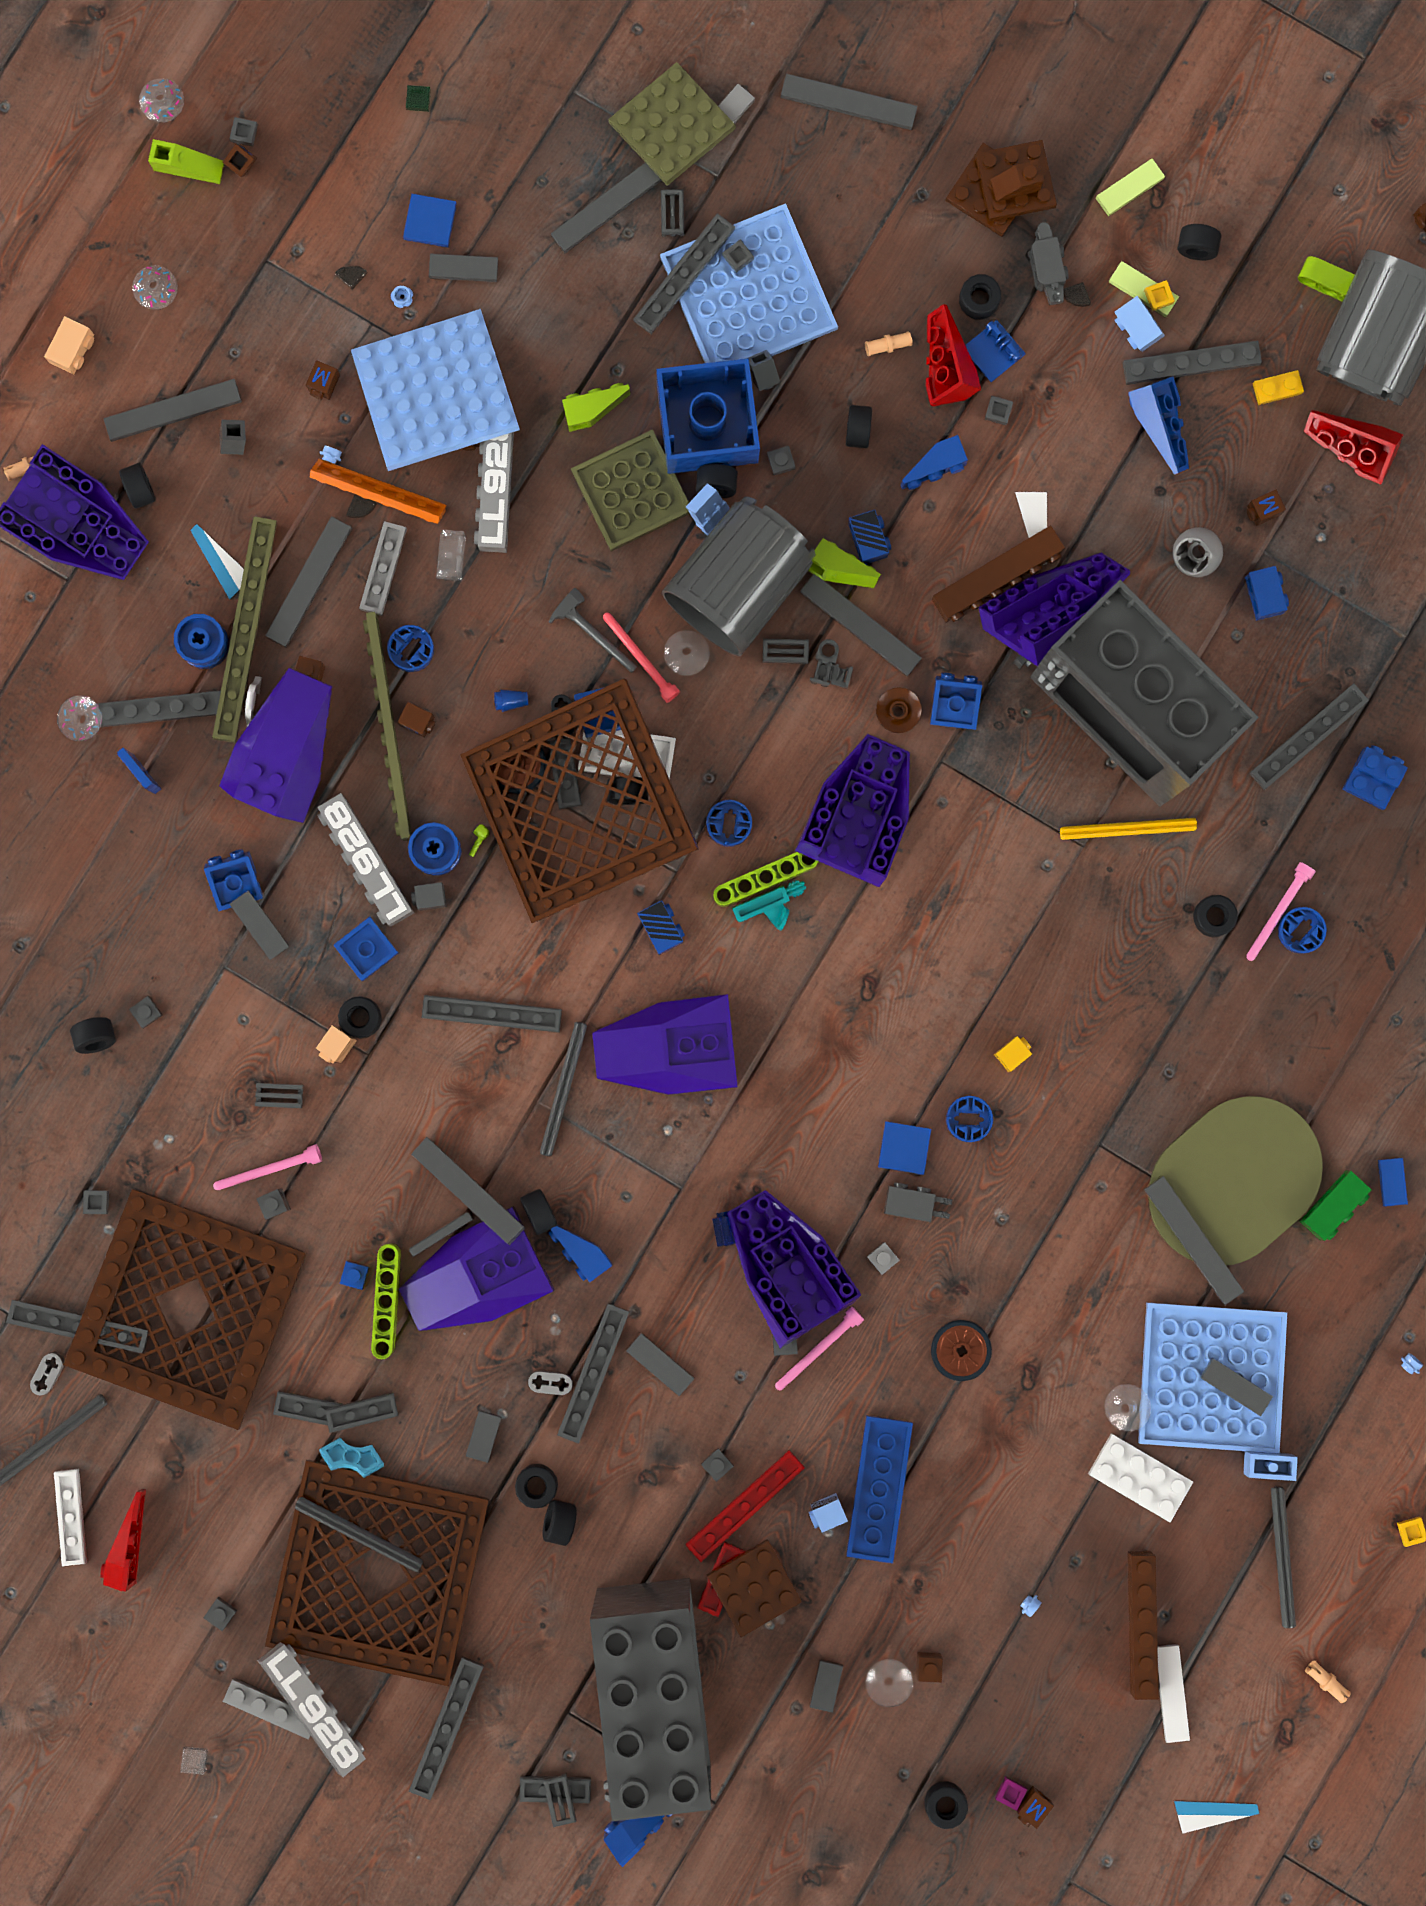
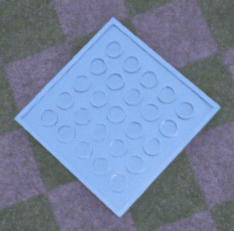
M786 203L734 224V232L679 300L704 363L746 359L765 350L771 356H774L838 330V325ZM741 239L754 256V260L736 273L722 256V253ZM696 240L660 254L667 275H669Z
M481 309L351 349L388 471L520 430Z
M1146 1302L1138 1443L1280 1454L1287 1312ZM1212 1358L1273 1396L1262 1416L1257 1415L1200 1378Z

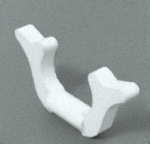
M255 676L247 692L245 704L247 727L255 717L253 712L256 694L260 693L262 677Z

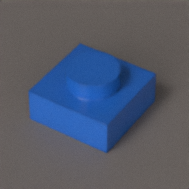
M346 1261L340 1284L363 1290L369 1267Z

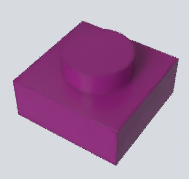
M1005 1776L995 1799L1017 1811L1027 1792V1788Z

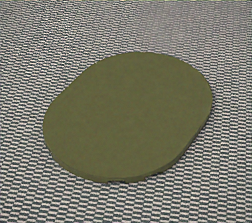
M1239 1097L1213 1107L1175 1139L1156 1161L1149 1185L1164 1176L1225 1265H1234L1258 1255L1306 1213L1315 1200L1320 1188L1323 1172L1322 1154L1311 1127L1292 1108L1265 1097ZM1148 1197L1150 1215L1160 1236L1173 1250L1192 1260Z

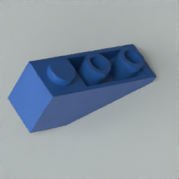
M956 435L936 443L903 478L901 488L912 490L921 486V482L926 480L934 482L941 479L945 473L951 472V474H955L964 470L968 459L959 436Z
M559 1225L551 1228L548 1232L555 1243L560 1242L565 1248L562 1250V1253L569 1262L573 1260L578 1266L576 1272L583 1281L586 1279L589 1282L593 1281L613 1265L600 1246Z

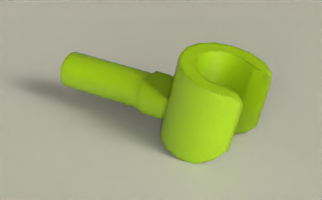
M479 825L473 832L478 838L469 853L472 857H474L482 841L489 836V830L484 825Z

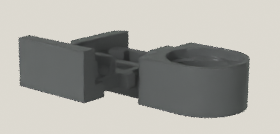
M826 639L820 643L815 660H818L814 678L810 677V682L828 687L830 683L827 681H830L832 685L847 689L853 667L850 666V668L842 669L838 668V664L835 666L839 646L834 640ZM824 645H832L835 648L834 655L830 657L825 656L822 653Z

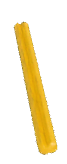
M1196 818L1066 826L1060 828V837L1062 840L1194 831L1197 829Z

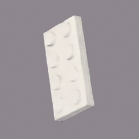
M622 730L615 732V735L625 738ZM584 733L583 740L590 742L592 737L586 738ZM605 734L597 735L594 744L605 748L609 736ZM650 734L670 780L676 738ZM613 738L609 750L620 754L624 742ZM583 743L580 756L584 758L588 745ZM627 746L624 756L634 760L629 746ZM592 748L588 760L599 764L603 751ZM607 753L603 765L614 769L618 757ZM622 759L618 771L629 775L633 763ZM579 760L578 771L580 770V767L583 762L581 760ZM586 763L583 772L596 773L597 766ZM636 767L634 777H641L638 767ZM601 769L600 774L612 776V772Z
M1112 1433L1088 1473L1090 1476L1168 1522L1172 1521L1193 1484V1481Z

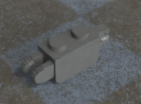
M1042 222L1038 224L1035 232L1036 241L1031 246L1029 252L1035 288L1040 292L1045 291L1049 305L1061 304L1064 301L1063 287L1069 277L1067 266H1063L1062 262L1064 248L1062 244H1059L1058 237L1052 236L1050 225Z

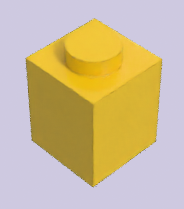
M1016 1036L994 1055L1004 1068L1011 1072L1032 1055L1030 1052L1032 1047L1025 1038L1022 1037L1020 1039Z

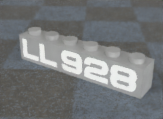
M514 432L480 442L479 453L483 455V463L478 465V477H482L481 486H477V499H480V508H476L475 520L479 522V531L475 530L474 544H478L479 551L507 553Z
M340 793L318 806L317 808L320 813L317 816L324 827L328 825L331 829L330 838L335 846L340 844L344 851L341 854L342 858L348 866L352 864L356 871L353 873V876L359 885L364 884L367 892L364 894L371 905L375 903L379 909L376 914L383 925L387 923L388 926L392 927L414 914L413 909L345 796Z
M280 1642L257 1661L336 1772L344 1777L366 1759L362 1754L365 1749L357 1739L353 1741L349 1736L351 1730L344 1720L339 1722L335 1716L338 1711L330 1701L328 1703L322 1698L323 1690L316 1682L312 1684L308 1678L311 1674L303 1663L301 1665L295 1660L297 1654L289 1644L285 1646V1644Z

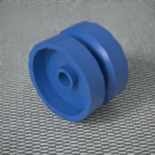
M193 614L185 617L178 624L174 632V645L178 654L196 668L210 669L218 666L228 654L230 640L226 630L214 618L206 614ZM203 639L204 643L200 645L199 643Z
M433 822L420 826L411 835L408 844L410 859L425 874L433 876L446 875L454 870L460 862L462 853L460 841L455 833L444 824ZM434 846L439 847L436 854L432 852Z

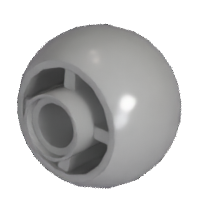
M1194 527L1181 533L1176 539L1172 551L1177 568L1187 576L1194 578L1204 577L1214 572L1223 558V546L1220 539L1213 531L1203 527ZM1188 542L1193 543L1190 545L1189 549H1187ZM1198 545L1204 548L1205 554L1199 552Z

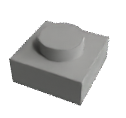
M885 1242L867 1256L881 1275L900 1261Z

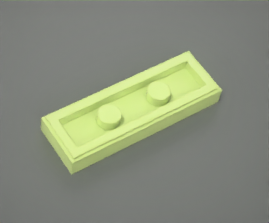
M1150 159L1098 194L1096 200L1109 217L1161 182L1165 176L1155 161Z
M1121 261L1110 278L1109 283L1133 298L1136 296L1140 297L1143 303L1151 308L1144 290L1146 287L1157 284V282ZM1173 292L1174 304L1155 310L1164 317L1168 316L1179 298Z

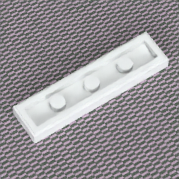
M79 1469L55 1471L54 1480L62 1566L86 1564L87 1554Z
M1179 1645L1158 1646V1683L1166 1743L1189 1741L1190 1736Z

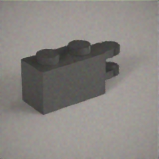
M894 1182V1187L888 1186L883 1213L931 1222L932 1216L949 1219V1213L933 1211L934 1202L952 1205L953 1199L937 1197L935 1194L930 1193L931 1189L917 1186V1191L909 1190L907 1184Z

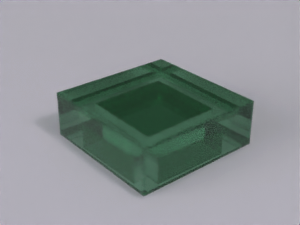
M408 85L406 110L429 112L430 87Z

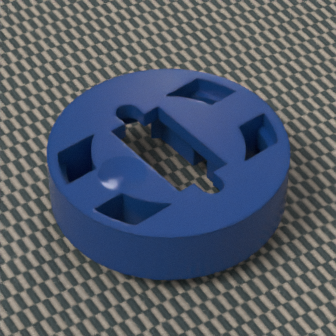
M405 625L392 633L388 640L387 651L391 661L397 668L406 672H417L424 669L431 662L434 655V644L430 635L423 628L415 625ZM403 631H408V632H409V633L404 634V635H402V636L400 635V633L403 632ZM413 638L415 640L421 638L419 642L421 646L410 660L406 658L405 661H402L403 655L401 653ZM393 641L396 642V651L392 649ZM426 647L430 649L428 656L425 655ZM419 661L422 663L421 665L416 667L412 665L418 663Z
M735 800L718 802L710 809L707 815L706 827L708 834L713 841L722 846L733 847L741 844L748 838L752 829V817L749 810L742 803ZM732 809L733 814H736L734 835L730 834V837L726 838V833H722L725 813ZM715 810L720 811L716 817L711 816ZM741 814H746L748 821H744ZM710 826H715L717 833H713ZM742 830H747L744 836H738Z
M1298 907L1288 911L1281 918L1278 926V935L1281 943L1291 952L1298 954L1309 953L1319 948L1324 942L1327 932L1323 917L1317 911L1308 907ZM1298 912L1301 916L1294 917L1292 914ZM1310 919V926L1312 928L1300 941L1292 942L1293 936L1291 933L1303 920L1307 921ZM1284 923L1288 924L1286 930L1283 928ZM1318 931L1321 932L1320 939L1317 937ZM1310 944V945H1312L1313 947L1310 948V949H1307V948L1304 947L1303 945Z
M964 1096L956 1099L949 1106L946 1113V1125L949 1132L956 1139L964 1142H976L983 1139L989 1133L993 1124V1114L989 1105L984 1100L975 1096ZM966 1100L965 1105L958 1109L959 1102ZM975 1101L981 1103V1109L975 1105ZM959 1113L979 1114V1117H982L984 1121L979 1122V1125L958 1124L959 1121L954 1120V1117L959 1116ZM957 1128L964 1133V1138L957 1134ZM980 1130V1136L973 1138V1133Z

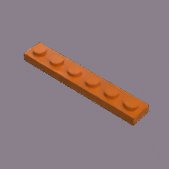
M318 459L310 471V478L316 479L321 483H326L343 491L357 494L362 498L379 502L384 506L401 510L406 514L423 518L428 522L438 524L446 511L447 505L322 459Z

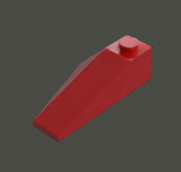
M943 304L927 315V342L930 344L929 357H926V365H929L926 389L930 406L964 401L981 390L977 369L948 306Z
M1315 410L1310 412L1304 432L1322 447L1328 448L1338 456L1337 459L1341 462L1345 461L1354 468V472L1360 477L1378 484L1383 483L1403 438V434L1383 426Z
M146 1489L136 1492L108 1557L101 1567L100 1575L101 1578H104L103 1585L119 1591L126 1592L136 1584Z

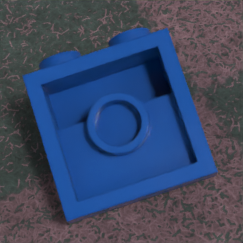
M941 673V676H936L930 725L976 730L982 691V682L977 681L978 677L965 675L964 679H958L952 673Z
M1371 745L1370 748L1365 747L1362 749L1342 789L1384 810L1395 789L1400 785L1408 767L1403 765L1404 761L1396 756H1392L1390 759L1383 755L1384 750Z
M243 849L231 852V857L222 859L221 856H215L207 860L208 863L205 864L204 871L218 911L232 908L229 903L248 890L256 900L263 899V893L256 876L257 872L250 851L244 853Z

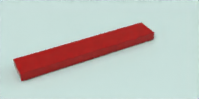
M788 1450L685 1544L686 1547L702 1562L805 1469L804 1465Z

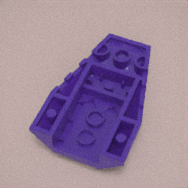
M288 668L236 742L219 786L233 798L276 817L304 823L321 780L320 771L324 756L323 747L327 732L326 723L329 716L332 686L292 668Z

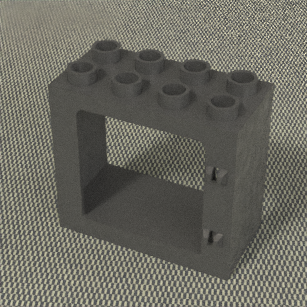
M1121 580L1050 648L1030 676L1160 807L1188 788L1259 718Z
M690 1578L597 1588L590 1616V1627L607 1780L603 1785L604 1789L609 1791L605 1793V1800L610 1802L612 1821L711 1810V1761Z

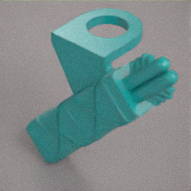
M795 880V882L789 883L787 888L780 886L760 894V896L753 897V899L739 903V905L732 908L737 921L742 922L764 912L777 930L781 931L789 916V909L783 904L790 901V896L796 898L799 894L802 895L804 893L803 890H806L805 882Z

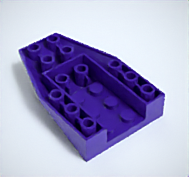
M43 444L31 460L30 467L6 503L3 502L0 507V528L55 562L121 580L126 578L149 543L102 483Z
M1098 553L1033 575L979 607L983 630L1038 667L1050 648L1119 580L1123 582L1130 575V570L1103 553Z
M867 734L823 783L795 851L880 887L887 878L909 820L910 752Z
M728 994L659 1002L592 1033L597 1079L668 1095L738 1087Z
M766 1190L727 1213L747 1284L780 1349L852 1305L861 1296V1293L824 1238Z
M515 1207L507 1209L523 1225ZM484 1222L452 1236L399 1288L418 1331L493 1321L555 1290L524 1230L511 1245H508Z

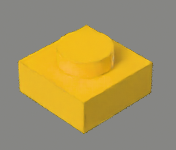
M1167 280L1146 287L1144 290L1152 311L1172 305L1175 302Z
M1421 1517L1397 1523L1403 1546L1408 1547L1426 1541V1531Z

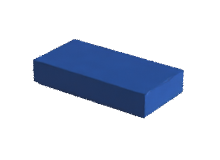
M1403 1158L1378 1160L1383 1206L1408 1204Z

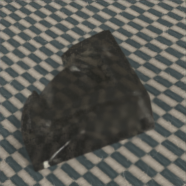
M360 266L341 267L335 272V275L352 290L367 274V271Z
M1083 282L1063 289L1064 298L1069 303L1080 307L1090 306L1091 301Z
M355 494L346 515L350 518L364 517L374 510L377 503Z

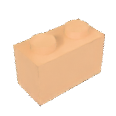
M64 316L44 357L50 364L74 375L76 370H79L83 365V356L86 350H89L93 345L94 334L90 328Z
M332 1025L316 1049L320 1051L319 1056L325 1061L341 1063L357 1040L347 1035L341 1028Z

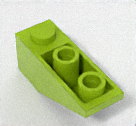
M153 139L148 160L154 171L216 184L221 183L225 165L223 160L175 143Z
M617 383L610 386V389L602 390L601 388H596L588 391V394L579 395L575 393L566 396V399H563L562 402L569 432L589 428L596 424L630 396L629 384Z
M824 538L814 550L816 555L808 570L824 581L874 588L881 576L875 568L862 563L854 555L846 553L838 548L835 543Z

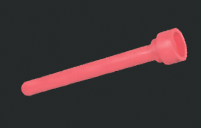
M605 613L603 615L604 621L659 686L663 700L669 703L677 697L680 690L676 685L666 682L610 613Z

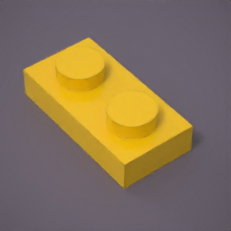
M1298 370L1253 382L1258 405L1304 393Z

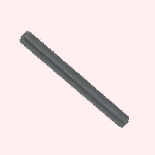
M575 1022L540 1149V1154L545 1156H552L587 1029V1025L582 1022Z
M102 1394L95 1397L1 1469L0 1486L108 1404L106 1398Z
M1283 1487L1271 1488L1282 1626L1284 1628H1294L1296 1620L1285 1489Z
M300 1497L295 1505L296 1510L415 1572H418L423 1564L422 1559L303 1497Z

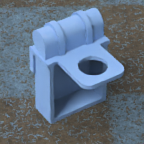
M708 483L686 506L696 522V526L707 536L730 509L727 503L722 500L717 490Z

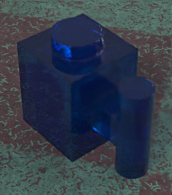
M729 1211L716 1213L717 1218H712L717 1247L735 1244L727 1215Z

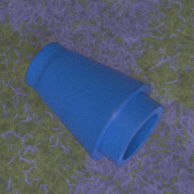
M500 689V692H494L495 709L505 712L528 706L527 692Z

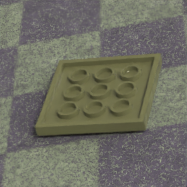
M677 62L608 119L609 124L667 186L736 129L732 120Z
M653 429L571 468V472L610 551L690 514L686 508L689 502L675 474L667 473L665 453Z

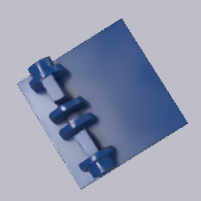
M998 320L989 322L986 325V329L966 344L972 361L990 382H993L1026 355Z

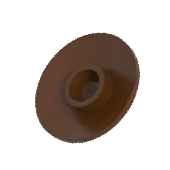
M901 687L892 688L884 692L876 705V716L879 723L886 730L893 733H905L912 730L918 724L922 714L919 698L912 691ZM894 709H902V715H895Z

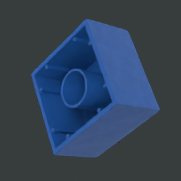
M749 358L656 369L657 392L668 474L697 471L700 466L706 464L739 466L758 463L760 445Z

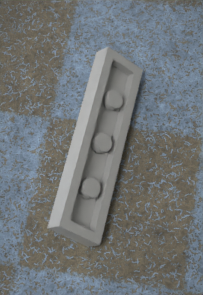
M384 521L359 607L361 611L375 612L377 615H383L406 535V527Z
M236 1678L232 1679L223 1702L309 1740L311 1735L285 1700Z

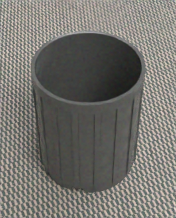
M1367 249L1317 358L1319 363L1316 371L1327 377L1332 375V378L1338 382L1387 402L1389 398V400L1393 401L1394 405L1401 406L1404 399L1409 398L1426 363V269L1397 257Z
M747 496L743 497L740 502H735L662 590V595L667 603L688 624L715 645L735 656H742L810 569L812 560L816 555L812 547L809 551L804 546L808 542L807 539L785 518L767 505L763 509L755 506L757 500Z

